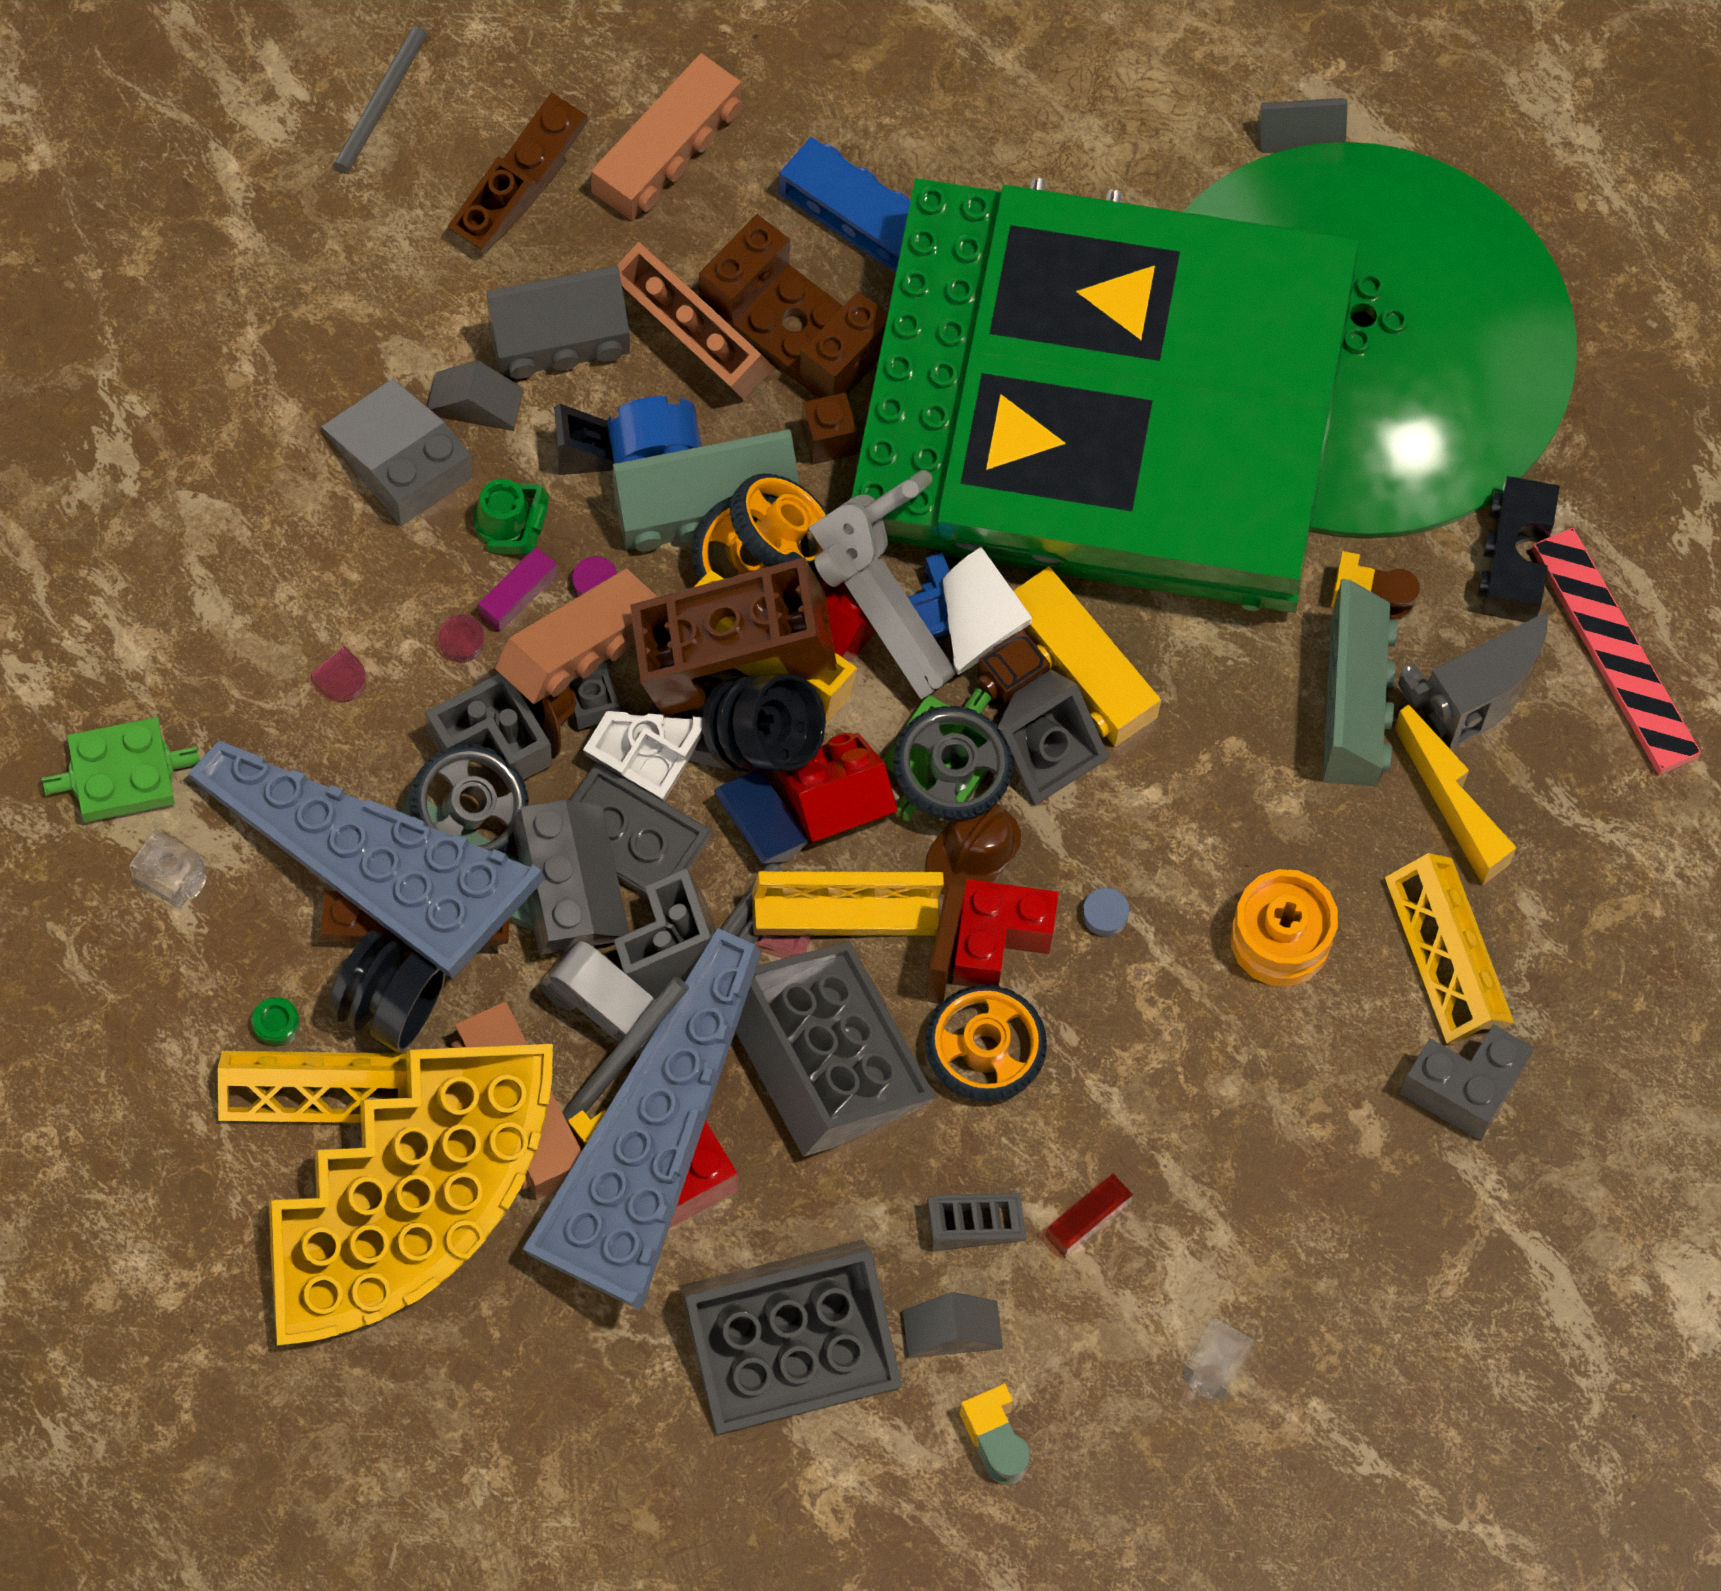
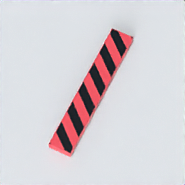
M1574 528L1535 543L1531 551L1539 564L1548 565L1546 574L1548 581L1657 774H1664L1698 759L1701 754L1699 747Z

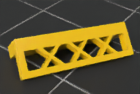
M1427 853L1386 876V883L1446 1043L1455 1044L1482 1029L1490 1030L1493 1024L1501 1029L1514 1024L1515 1022L1453 859ZM1419 874L1423 885L1418 904L1408 900L1402 884ZM1426 914L1434 917L1439 927L1433 945L1424 942L1420 932ZM1441 956L1451 959L1454 967L1449 987L1439 983L1436 975ZM1460 998L1467 1002L1473 1019L1456 1028L1451 1014L1456 999Z
M759 871L752 889L754 935L936 936L939 923L938 897L944 886L943 872Z
M222 1051L218 1064V1121L361 1123V1109L356 1108L360 1105V1100H369L368 1097L377 1088H398V1098H408L406 1054ZM229 1086H248L260 1098L250 1107H229ZM262 1086H267L270 1088L266 1091ZM282 1087H295L306 1099L297 1108H284L273 1096ZM309 1087H318V1088H317L315 1091H313V1090L310 1089ZM330 1087L343 1088L354 1099L344 1109L331 1108L320 1097ZM357 1088L365 1089L362 1092H360ZM312 1104H314L317 1108H309V1107H310Z

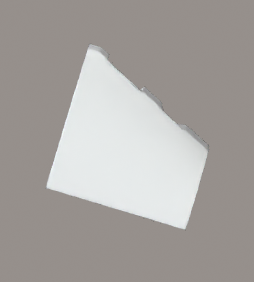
M982 547L964 558L943 578L944 599L948 612L947 621L954 656L953 665L958 675L979 663V658L993 650L995 646L1031 625V615Z
M606 711L583 751L588 758L665 802L703 734L702 718H668L659 714L639 716L629 715L627 712Z

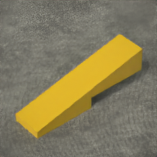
M1408 704L1400 710L1394 729L1483 886L1510 865L1517 847L1464 791L1463 786L1469 769Z

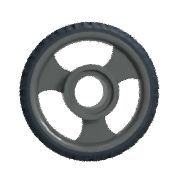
M942 706L923 712L905 727L896 744L893 766L895 778L901 792L905 794L906 799L912 805H915L918 810L925 814L928 813L930 814L929 816L937 819L963 821L984 814L1001 800L1011 780L1013 760L1010 746H1007L1005 739L998 730V726L993 721L991 722L990 718L967 707L965 709L962 706ZM955 724L968 727L979 733L987 742L977 748L975 743L965 735L953 733L942 736L939 725ZM912 747L923 748L931 755L928 765V776L934 786L927 791H924L918 785L910 767ZM955 757L963 763L964 767L957 770L950 769L943 763L942 759ZM984 769L995 774L990 787L979 797L966 802L957 801L955 792L962 791L970 784L975 770Z
M456 745L436 753L421 767L410 791L411 817L424 821L428 827L451 836L453 834L460 836L462 831H471L478 828L488 817L495 818L501 821L506 829L495 840L478 846L491 852L495 849L504 853L515 843L511 821L520 807L529 806L528 792L522 776L519 775V771L517 769H510L502 754L496 753L497 751L480 745ZM468 763H479L493 770L504 781L509 794L497 797L495 789L487 780L478 776H469ZM437 774L449 783L451 790L446 794L442 803V812L445 819L433 823L428 813L427 793L431 781ZM468 794L473 796L479 804V812L469 813L465 811L460 804V795Z

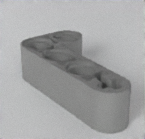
M577 941L569 947L538 985L541 992L554 1004L567 1011L577 1007L619 1043L655 1001L650 994L603 954L583 941ZM654 1032L649 1036L645 1043L635 1053L634 1056L637 1059L642 1054L643 1050L645 1049Z

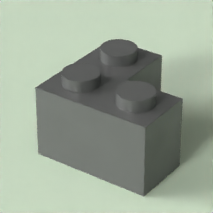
M501 674L425 711L427 732L438 752L448 747L462 744L488 747L497 751L496 753L502 754L510 769H517L523 780L552 766L551 743L518 689Z
M688 868L645 886L656 922L614 939L624 973L654 999L660 995L674 977H678L684 982L686 981L716 932L706 899Z
M1494 1024L1471 1061L1429 1038L1407 1074L1400 1094L1481 1141L1525 1069L1534 1047Z

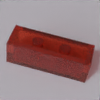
M1114 1173L1111 1174L1047 1228L1046 1238L1064 1258L1068 1257L1130 1205L1133 1194Z

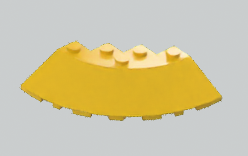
M553 1044L406 1051L408 1098L360 1100L362 1148L315 1150L316 1198L269 1200L270 1248L277 1345L316 1341L350 1332L380 1321L424 1297L450 1277L477 1251L501 1221L520 1191L526 1178V1173L538 1149L551 1092Z

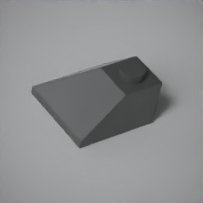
M1049 670L1014 692L998 726V730L1005 739L1007 746L1011 748L1014 766L1031 803L1034 805L1040 803L1109 759L1075 682L1053 670Z

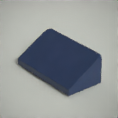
M762 771L751 772L718 786L714 790L716 797L761 863L788 862L807 844V836Z

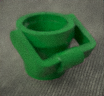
M496 479L483 487L474 509L473 525L478 537L486 543L485 549L493 554H529L535 548L538 536L543 528L550 498L548 492L540 484L516 483L509 479ZM525 497H534L530 508Z

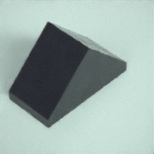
M562 404L555 406V436L559 474L569 475L612 471L614 461L607 420Z

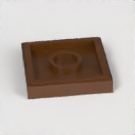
M949 883V886L946 885L929 965L926 991L928 1002L941 1004L945 1000L961 924L965 886L952 883Z

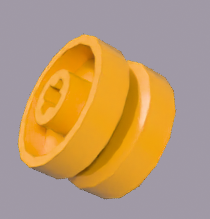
M1277 869L1258 876L1245 888L1237 905L1231 927V948L1238 964L1253 979L1270 986L1291 987L1310 980L1323 968L1338 929V909L1330 891L1315 877L1298 870Z

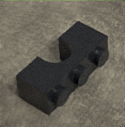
M1507 476L1502 492H1493L1489 517L1497 518L1495 531H1487L1483 549V557L1490 558L1488 571L1481 570L1476 594L1477 597L1484 598L1483 615L1527 622L1538 616L1542 606L1548 565L1524 559L1517 551L1516 545L1523 542L1537 543L1550 537L1555 521L1559 485Z

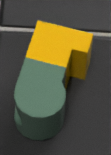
M1005 1383L961 1402L959 1415L990 1477L999 1484L1012 1485L1022 1480L1027 1473L1030 1450L1024 1439L1015 1435L1005 1415L1011 1412L1013 1399Z

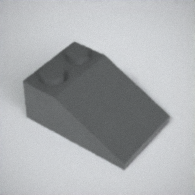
M395 379L390 380L321 426L322 432L400 526L473 478L471 453L442 419Z

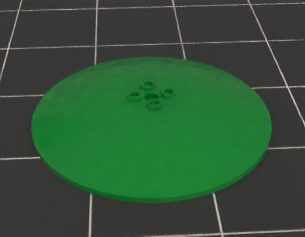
M1358 142L1317 143L1276 152L1237 168L1216 181L1196 197L1183 211L1192 214L1359 239L1355 280L1310 532L1337 537L1372 539L1406 536L1446 526L1472 515L1491 504L1493 492H1502L1507 476L1522 479L1541 458L1562 421L1573 388L1577 362V334L1573 309L1562 276L1540 237L1512 206L1482 182L1456 167L1430 156L1403 148ZM1356 312H1365L1373 318L1374 323L1368 327H1360L1353 323L1350 316Z

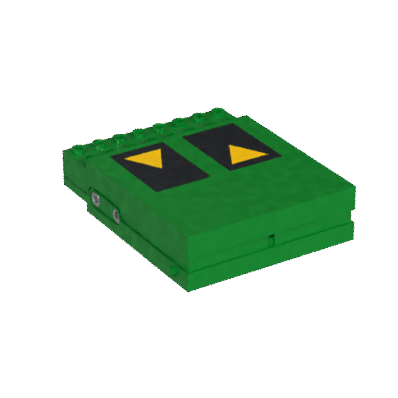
M1036 177L1031 179L1029 188L1003 184L1002 191L915 178L851 499L861 494L869 495L876 500L917 472L926 470L932 476V484L920 494L883 517L889 542L941 550L944 556L960 559L966 558L972 552L982 547L993 564L1040 572L1050 566L1055 574L1242 604L1241 607L1249 611H1259L1260 608L1296 613L1355 280L1359 239L1122 203V192L1119 190L1114 192L1113 189L1107 191L1106 200L1045 191L1046 181Z

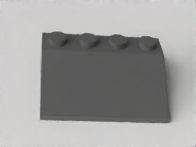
M850 941L757 965L735 1031L803 1157L840 1146L933 1102L936 1098L933 1090Z
M863 1239L678 1286L690 1338L717 1435L902 1387L872 1250Z

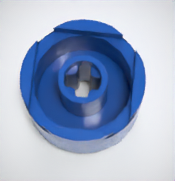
M651 396L628 402L619 407V416L613 419L610 415L607 419L614 464L702 447L694 404L683 398H679L680 405L668 404L667 396Z

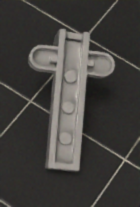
M926 470L917 472L876 500L869 495L860 494L808 527L823 550L815 557V565L820 576L832 587H836L842 582L845 583L920 699H923L944 685L955 675L956 671L953 663L948 660L883 559H878V557L885 552L888 545L883 517L920 494L932 484V476Z

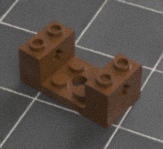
M756 214L699 272V297L765 358L816 397L822 398L844 392L847 395L879 362L888 313L859 291L844 306L789 265L790 239ZM797 316L802 318L807 325L804 329L794 332L787 330L782 325V322L788 317Z
M805 557L630 605L640 682L664 716L705 705L706 695L703 676L775 656L780 658L789 674L800 676L804 679L838 670L826 592ZM729 616L736 617L735 624L729 630L724 632L715 631L721 619Z

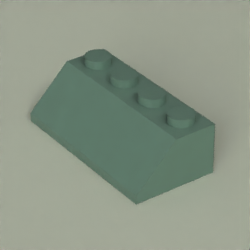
M790 429L613 464L614 505L625 551L634 549L651 551L664 543L679 540L685 543L693 542L696 529L704 515L714 505L732 496L740 484L753 475L763 473L784 476L786 479L789 478L799 484ZM752 516L754 522H756L758 518Z
M1341 579L1331 615L1323 782L1377 787L1382 771H1389L1391 764L1392 745L1384 744V729L1391 730L1394 705L1393 702H1386V688H1393L1395 679V661H1388V646L1395 647L1397 620L1390 619V602L1352 580Z

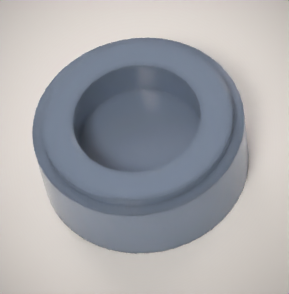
M1097 889L1090 893L1084 902L1082 911L1084 924L1096 935L1104 937L1116 935L1127 924L1130 911L1129 904L1125 896L1115 889Z

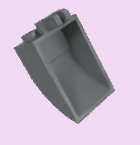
M1548 611L1432 670L1430 679L1427 681L1416 665L1407 664L1402 668L1398 685L1409 701L1408 704L1414 711L1423 710L1426 724L1442 739L1450 750L1495 727L1515 708L1527 689L1547 634Z

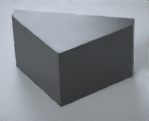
M475 360L436 372L427 408L440 418L514 431L523 388L481 361Z
M950 1292L902 1311L908 1359L1003 1349L996 1300Z

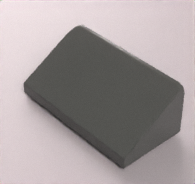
M1334 98L1262 103L1256 125L1260 151L1271 153L1317 143L1346 142L1347 99Z

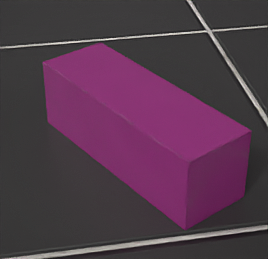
M535 547L478 603L479 616L498 632H501L557 577V564Z

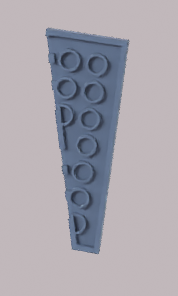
M220 740L188 773L195 784L452 979L546 879L542 870L533 864L529 867L511 860L505 853L495 849L491 852L469 843L467 838L457 834H453V836L428 827L424 821L369 799L365 802L345 794L343 789L330 785V787L307 779L305 774L293 769L289 772L267 763L263 757Z
M717 928L685 981L689 987L688 991L655 1030L525 1244L523 1250L529 1256L637 1310L641 1309L645 1302L762 953L755 944Z

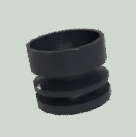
M792 674L738 675L726 678L712 689L704 705L702 718L704 740L712 757L723 767L739 772L750 770L791 771L805 767L816 757L824 741L826 727L823 702L816 689L803 677Z
M371 930L354 948L337 976L328 1003V1017L338 1022H344L348 1018V1026L353 1030H361L373 1018L370 1030L371 1039L397 1053H403L413 1043L430 1017L444 985L446 974L416 952L409 956L400 966L403 956V944L397 941H391L387 944L386 935L376 930Z

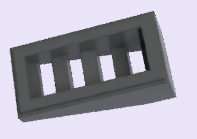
M1020 1193L956 1194L927 1197L926 1209L932 1251L1026 1241ZM1008 1207L1011 1229H1002L999 1208ZM990 1209L992 1229H983L981 1210ZM971 1211L974 1230H965L963 1212ZM953 1213L955 1230H946L944 1214Z

